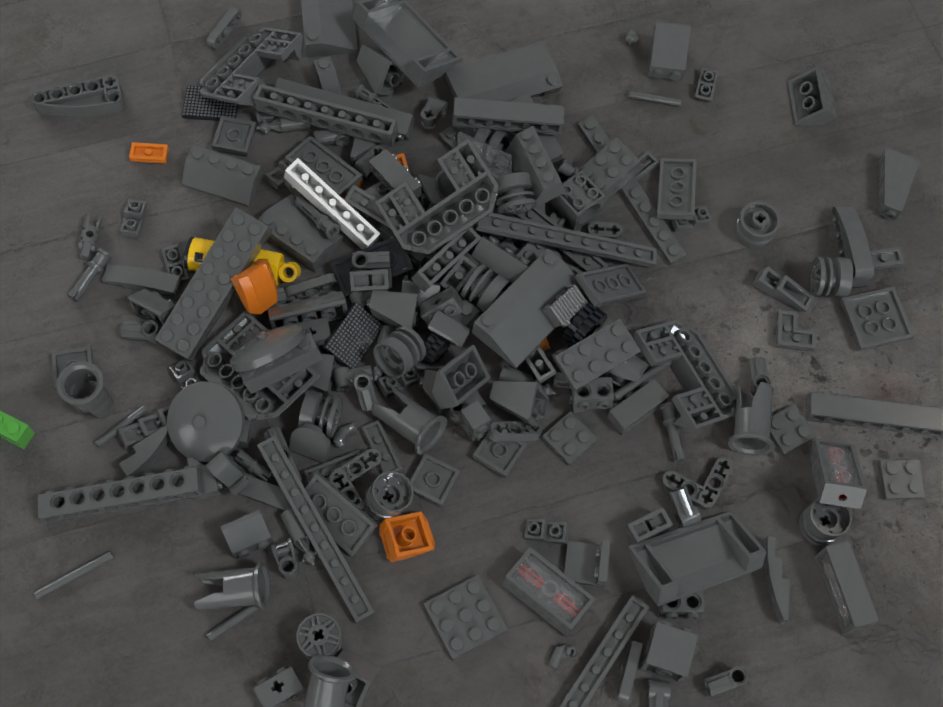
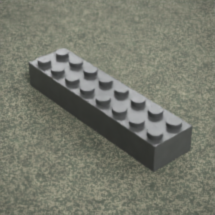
M235 207L154 340L186 359L193 361L236 291L230 278L252 265L270 236L272 229Z

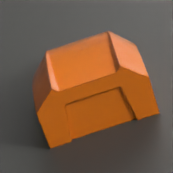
M258 259L247 269L230 278L248 313L262 314L277 303V284L268 259Z
M423 512L386 518L379 525V535L386 552V558L391 563L418 556L435 549V540L429 522Z

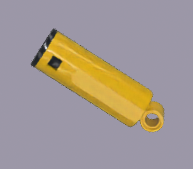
M191 236L184 253L185 269L197 271L215 241ZM261 249L252 263L254 264L258 259H268L277 286L281 279L285 282H292L301 274V268L296 262H284V255L278 252ZM287 267L293 269V276L287 275Z

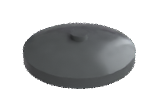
M290 324L269 331H262L256 334L255 338L243 345L231 357L230 364L236 372L248 371L263 366L295 348L305 338L306 333L300 324Z
M196 382L183 388L173 399L168 410L167 428L172 443L180 453L196 461L209 462L221 451L229 455L237 447L244 433L245 415L241 402L229 388L216 382Z

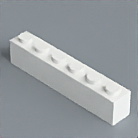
M299 158L285 170L284 178L319 211L328 215L333 223L338 224L340 230L362 250L374 245L378 241L380 233Z

